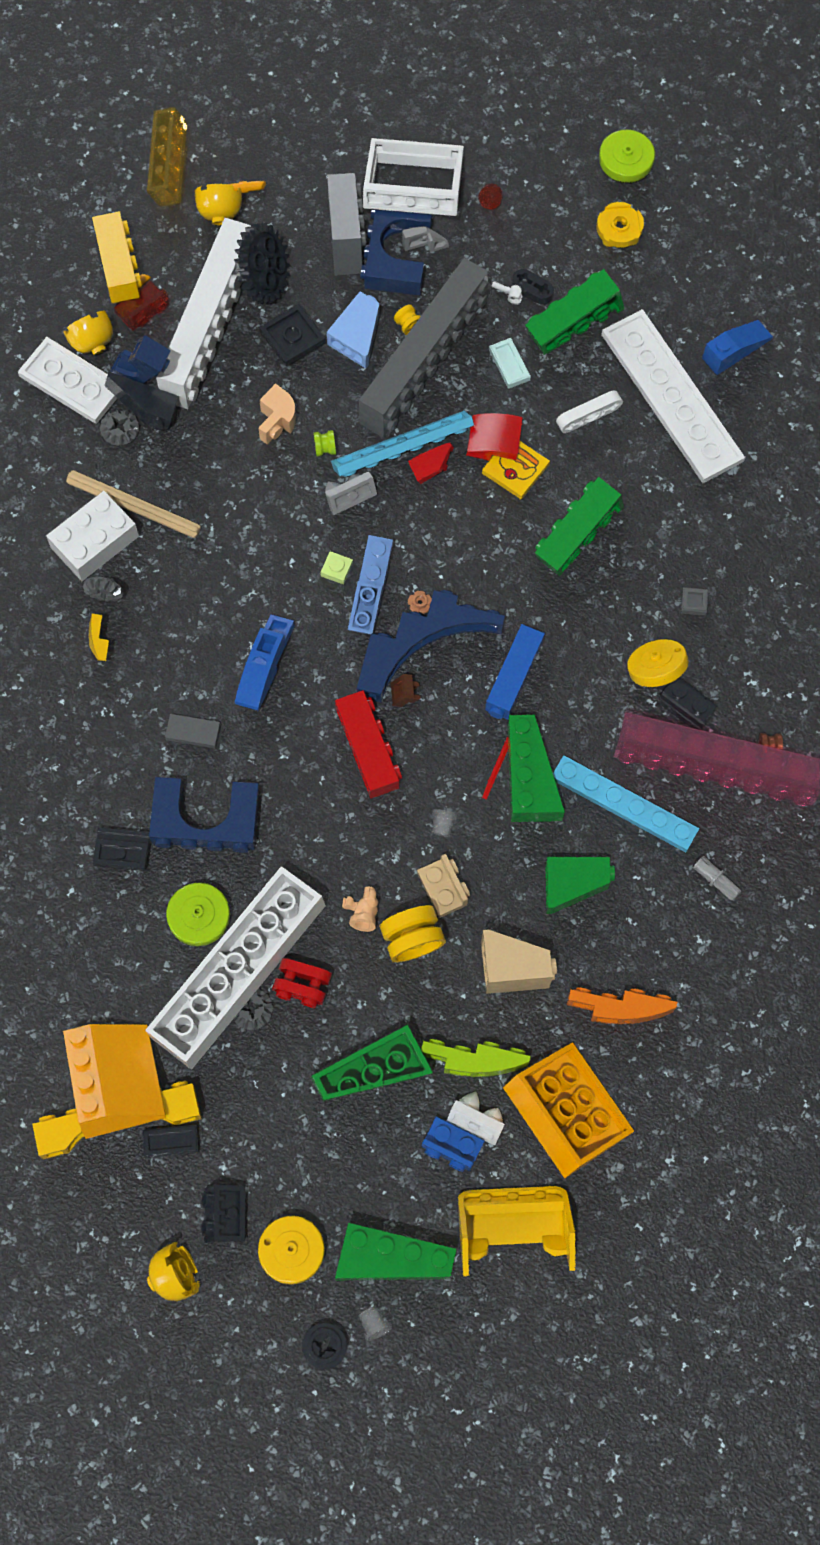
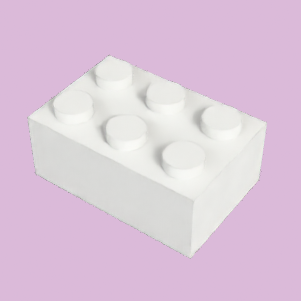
M103 491L47 534L46 537L51 549L83 581L137 539L139 535L136 524Z

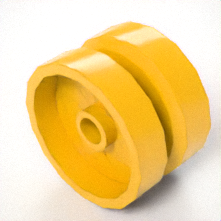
M425 905L402 911L387 918L379 925L384 940L392 941L387 947L392 962H405L436 951L446 943L442 929L433 927L438 921L433 906Z

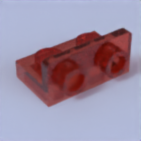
M151 281L138 289L140 298L122 301L114 307L117 316L132 331L144 326L151 317L163 312L167 305H169L167 292L164 289L160 291Z

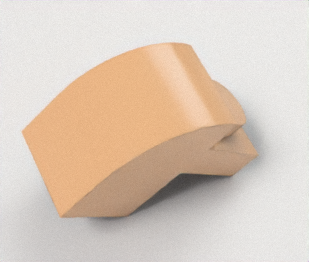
M275 383L260 399L261 412L268 416V418L259 427L260 440L266 444L272 439H277L283 429L291 433L296 424L295 404L292 397Z

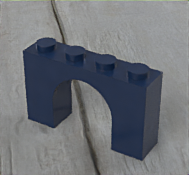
M371 209V219H374L373 224L368 226L367 238L370 239V245L366 244L364 250V259H367L366 265L362 264L361 279H364L365 289L421 295L424 262L393 258L383 250L382 244L389 236L400 233L402 230L416 227H428L431 229L433 214Z
M155 777L149 832L152 844L160 848L181 845V848L193 850L197 847H207L211 851H222V848H230L239 853L255 850L260 795L258 783L232 782L230 810L226 819L214 828L201 830L189 826L181 817L184 787L182 780L178 778Z

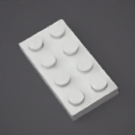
M48 337L44 339L18 371L19 377L95 424L99 422L117 399L105 387L107 373Z

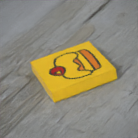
M520 441L516 460L493 456L482 469V474L519 499H522L549 466L550 460Z

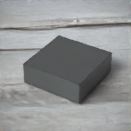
M683 587L681 614L706 616L708 589Z

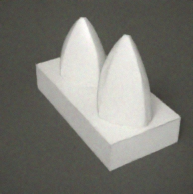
M477 1092L469 1093L459 1101L456 1100L446 1122L495 1146L505 1125L503 1124L499 1108L487 1110L485 1113L479 1112L480 1103Z

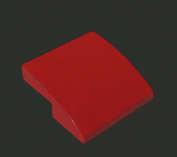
M498 413L472 415L474 426L470 427L466 455L490 461L492 455L516 460L523 417Z

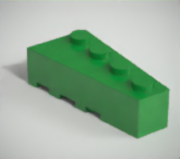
M604 269L599 273L595 272L588 277L585 283L579 287H573L561 300L552 302L547 310L532 316L528 323L525 324L528 334L545 355L570 341L572 334L581 335L588 331L591 323L596 320L599 323L607 320V314L615 310L619 313L625 310L620 289Z
M600 477L586 485L583 490L584 495L579 501L574 500L567 509L568 514L563 520L561 518L558 519L551 528L552 533L547 539L545 537L542 538L535 547L537 559L558 576L581 554L582 550L580 547L582 545L585 547L590 545L595 539L598 532L597 529L599 527L605 528L611 522L613 512L616 511L619 514L624 508L622 495Z
M509 715L507 728L511 822L562 821L565 813L535 715Z
M406 1025L312 1075L311 1079L324 1102L428 1076L433 1072L411 1030Z
M348 1223L335 1280L450 1279L456 1249Z

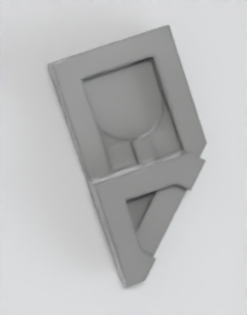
M428 227L402 230V244L405 251L425 245L428 246L430 252L449 247L447 239Z

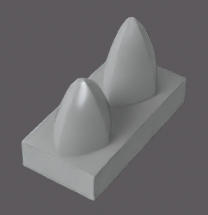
M369 471L362 475L353 474L343 484L328 481L325 488L329 508L334 515L377 495L374 480Z

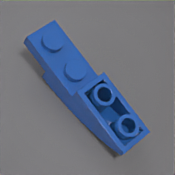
M270 615L265 627L260 628L239 683L235 704L259 711L277 673L276 665L295 627L293 620Z

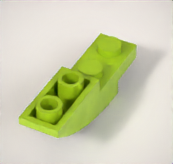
M430 1039L429 1042L423 1041L421 1048L424 1057L446 1062L444 1073L458 1076L487 1077L502 1075L527 1067L530 1061V1056L525 1055V1051L517 1048H510L509 1051L499 1049V1045L492 1042L478 1044L476 1054L470 1053L471 1049L464 1046L456 1045L455 1049L446 1047L444 1042Z

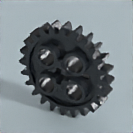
M267 223L251 224L250 227H245L246 232L240 233L242 239L237 240L240 248L235 249L238 258H235L234 262L238 263L239 267L235 269V272H240L238 281H243L241 289L247 290V297L252 296V300L259 303L274 302L275 299L280 298V293L285 292L283 286H288V282L285 279L290 277L287 268L291 267L286 260L290 257V254H285L288 246L282 245L284 237H278L279 230H273V225H267Z

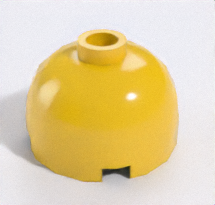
M228 184L207 185V190L202 191L201 186L195 189L196 207L200 215L212 221L213 225H222L224 218L233 219L239 213L242 203V191L240 188L234 191V186Z
M106 311L96 312L98 317L95 318L87 315L67 327L68 331H63L67 341L75 350L84 354L92 352L94 356L106 350L105 345L110 342L113 336V327Z
M177 1242L165 1246L154 1254L149 1264V1276L147 1277L151 1290L156 1291L162 1298L170 1301H180L191 1297L199 1291L200 1287L199 1281L195 1282L192 1274L198 1271L191 1255L184 1246L178 1248L176 1246Z

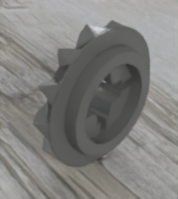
M116 409L115 412H107V416L101 419L100 431L102 437L108 443L125 445L135 439L139 431V424L135 415L129 413L128 410L120 411ZM115 421L123 424L124 432L119 428L115 429Z
M93 577L86 579L83 584L84 592L90 595L91 598L99 599V601L116 602L123 595L122 587L108 578Z
M259 988L251 997L254 1005L262 1006L255 1009L254 1019H252L249 1011L242 1010L248 1007V1002L233 1019L243 1029H259L266 1025L272 1016L273 1005L268 994Z

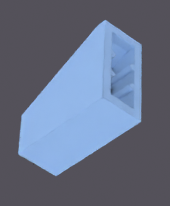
M359 292L327 331V345L365 369L369 365L380 316L378 301L371 295Z

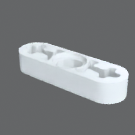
M616 390L610 391L564 412L557 418L556 423L562 433H568L617 410L623 404V400Z

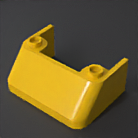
M557 1186L468 1190L458 1196L463 1276H469L468 1259L479 1260L486 1256L488 1245L542 1243L543 1249L553 1256L567 1254L569 1270L575 1271V1229L568 1194L565 1189Z

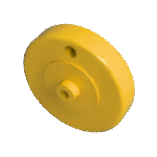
M662 639L648 642L637 648L630 655L627 668L631 679L636 684L645 687H658L678 679L686 671L689 660L686 649L682 644L677 641Z
M285 1216L276 1219L266 1227L259 1240L258 1256L261 1266L271 1278L280 1283L299 1284L307 1281L317 1273L324 1259L325 1246L321 1233L313 1223L299 1216Z

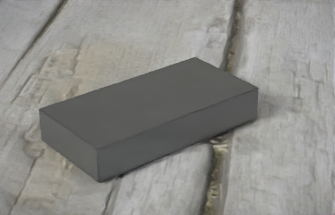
M170 714L165 739L167 741L216 748L220 722Z

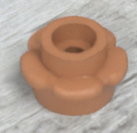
M416 591L414 595H410L408 598L410 610L422 615L427 613L432 598L430 595H426L424 591Z

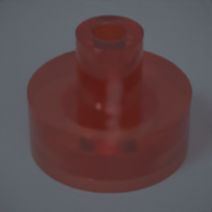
M493 183L486 184L479 193V202L486 209H495L503 199L501 188Z

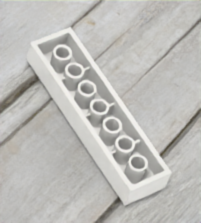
M224 218L168 348L171 350L168 356L170 363L164 372L158 374L156 379L160 390L178 396L176 406L189 409L191 402H195L199 391L197 387L200 381H204L207 374L206 366L208 361H212L214 358V347L217 341L220 342L223 337L225 321L229 322L231 318L233 302H237L239 299L240 286L243 281H238L240 272H235V269L239 267L238 263L234 262V259L238 258L235 249L240 248L237 240L242 239L240 233L246 232L245 227H250L251 225Z
M281 866L145 1031L151 1039L192 1070L279 964L281 959L324 909L323 897Z

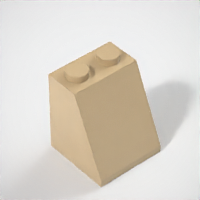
M483 930L481 948L486 994L546 989L550 987L551 981L555 980V974H557L556 959L551 958L550 950L491 930Z

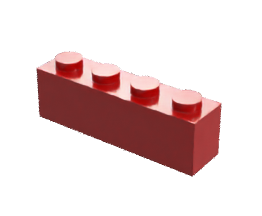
M363 690L335 700L336 712L370 799L399 789V780L402 779V775L398 765L393 766L390 759L393 753L389 742L384 743L381 735L384 734L381 721L379 719L375 720L372 712H375V707L371 697L366 698Z

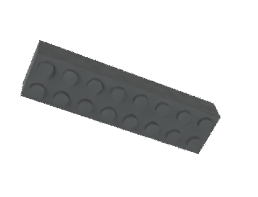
M466 258L461 261L359 399V421L361 425L383 438L388 431L392 432L395 429L401 413L405 414L408 411L412 398L421 393L428 377L431 378L435 374L439 361L446 359L450 352V346L453 342L457 343L461 338L463 328L466 324L470 325L473 322L477 309L479 307L482 308L488 300L487 289L489 287L487 270Z

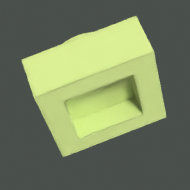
M330 551L321 570V577L344 585L353 565V559Z

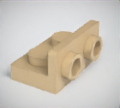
M446 854L442 855L440 860L417 870V874L438 918L467 906V897L470 896L464 882L460 883L456 876L459 871L454 860H449Z

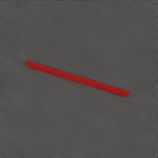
M508 736L482 796L486 800L508 751Z

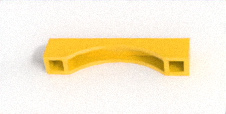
M187 1081L172 1084V1089L161 1091L166 1118L161 1120L176 1126L202 1119L193 1083L188 1084ZM76 1109L68 1110L65 1112V1116L55 1118V1115L41 1117L38 1123L32 1124L38 1155L42 1159L70 1153L84 1137L78 1123Z

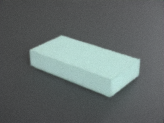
M511 338L489 346V351L508 389L530 381V374Z

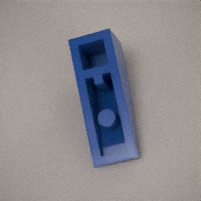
M759 320L725 331L708 342L702 359L718 375L772 340L773 336Z

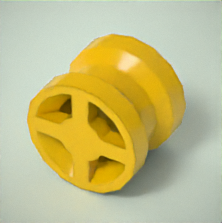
M406 305L395 314L394 321L402 326L403 333L407 335L421 316L416 315V309L412 305Z

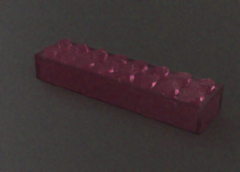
M625 712L613 756L619 758V761L631 764L636 762L643 764L648 769L656 770L661 768L668 770L669 773L677 776H682L683 774L690 775L695 780L701 782L710 780L718 782L720 786L726 788L735 786L743 788L745 792L751 794L764 793L768 794L772 799H788L800 806L813 805L820 795V759Z

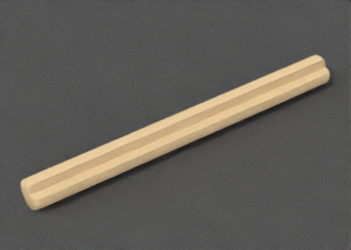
M74 470L67 476L68 484L95 496L105 491L118 506L187 536L196 538L200 532V525Z

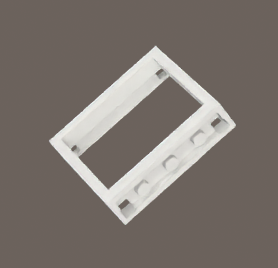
M371 138L363 188V208L457 216L463 146ZM377 163L454 169L452 190L374 184Z

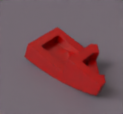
M450 442L426 451L408 461L420 484L442 471H446L448 466L446 463L450 451L452 452L454 448Z

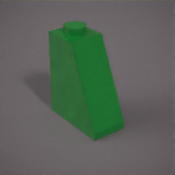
M547 857L545 863L546 914H553L607 890L611 881L615 880V867L610 865V857Z

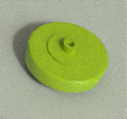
M619 130L611 133L602 142L599 153V162L603 171L609 177L621 182H634L644 178L651 171L655 159V149L652 142L645 135L634 130Z
M191 883L180 888L171 897L167 906L166 917L171 932L178 940L191 946H205L215 942L225 933L230 921V908L225 896L216 887L206 883Z

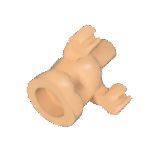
M369 886L365 887L364 896L359 902H354L350 896L344 897L342 907L355 911L354 915L350 918V926L363 932H370L375 929V917L378 912V899L376 898L375 889Z

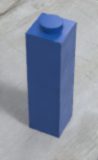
M521 624L486 701L485 710L492 717L509 719V715H511L543 644L545 633Z

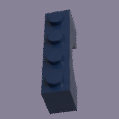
M144 335L137 341L132 352L123 350L118 354L110 372L145 384L147 380L150 381L153 376L157 377L160 372H164L170 363L168 356L171 350Z

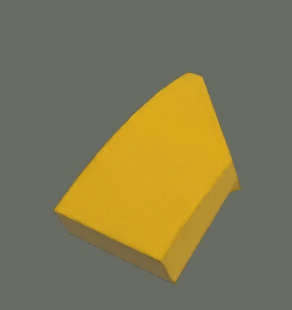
M92 614L89 622V645L98 660L106 661L109 640L99 639L102 615Z

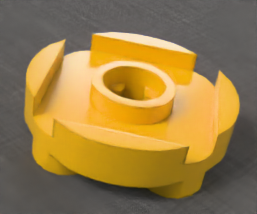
M611 203L598 216L597 232L603 244L607 247H628L638 243L643 232L644 219L638 209L636 211L631 208V205L628 203ZM620 221L622 225L626 226L623 228H618L615 225H617V222Z

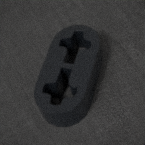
M520 269L514 273L512 286H519L524 297L540 305L551 302L554 287L549 281L526 269ZM523 279L527 280V282H523L522 284L519 283V281H522ZM543 290L547 291V294L543 293L542 295H539V292H542Z

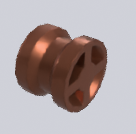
M760 733L758 740L759 758L773 756L775 759H781L783 752L782 734L768 736L766 733Z

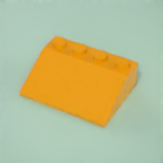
M89 1024L63 1031L78 1123L85 1139L166 1118L151 1040L145 1031L148 1028L147 1025Z
M573 1042L517 1074L503 1087L564 1178L573 1174L634 1132Z

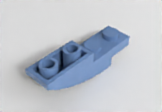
M368 536L361 574L357 583L351 611L349 631L369 635L374 632L389 569L388 565L393 546L392 539Z

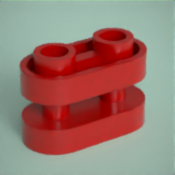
M282 958L278 970L285 973L284 979H275L272 990L276 992L275 996L287 1001H291V997L302 1000L301 1004L310 1008L323 1005L326 994L319 990L320 984L329 985L332 973L315 966ZM295 977L310 981L309 987L295 983Z

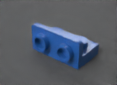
M435 1117L426 1138L422 1142V1148L426 1149L424 1152L426 1155L436 1160L442 1157L450 1161V1167L464 1172L465 1169L471 1170L484 1140Z

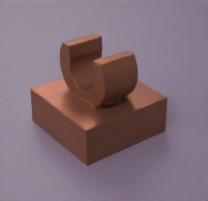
M403 674L391 682L393 706L402 707L409 702L414 703L421 699L420 695H414V690L419 687V683L413 681L412 675Z

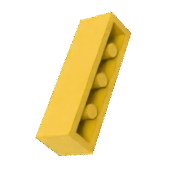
M120 211L92 217L111 303L140 298L138 288L142 287L140 275L133 271L138 269L135 255L130 256V252H134L131 237L126 238L125 236L130 234L127 220L122 221Z

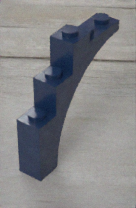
M434 590L427 617L418 612H402L396 639L384 633L370 635L356 688L357 692L364 690L366 698L371 697L372 701L381 703L387 686L397 670L410 656L421 648L443 637L459 633L489 632L502 634L505 616L500 615L499 612L494 610L482 611L466 604L460 606L458 605L457 595L447 590H441L440 592Z

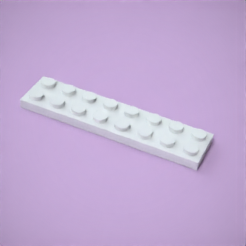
M643 309L602 330L601 335L702 483L744 462V455Z

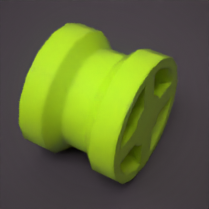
M329 430L325 434L314 432L316 456H322L323 453L336 454L333 430Z

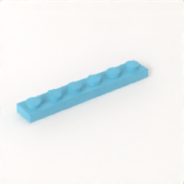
M462 411L332 460L333 469L339 476H350L356 473L357 469L374 467L379 461L386 458L395 459L402 452L419 450L423 447V444L431 441L440 442L447 435L452 433L460 434L467 431L468 427L474 426L472 416Z
M564 755L553 772L556 783L685 853L699 830L696 826Z

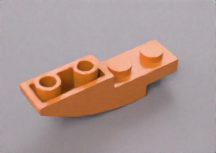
M576 988V990H570L567 1005L591 1010L590 1021L607 1024H634L651 1021L673 1013L677 1007V1002L671 1001L672 998L666 995L657 994L656 997L645 995V992L639 989L625 991L622 1000H617V996L613 994L602 993L599 996L591 994L589 989Z

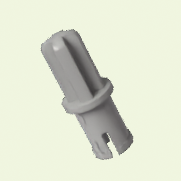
M705 856L700 858L694 865L693 869L710 883L709 886L712 887L714 885L730 900H734L740 894L741 890L724 875L725 871H720Z

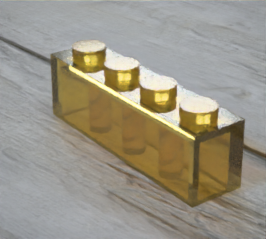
M175 107L156 110L153 115L147 193L160 207L181 202L187 122Z

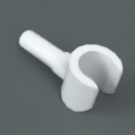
M495 281L493 282V288L509 294L508 301L510 303L520 304L522 291L519 286L514 285L510 288Z

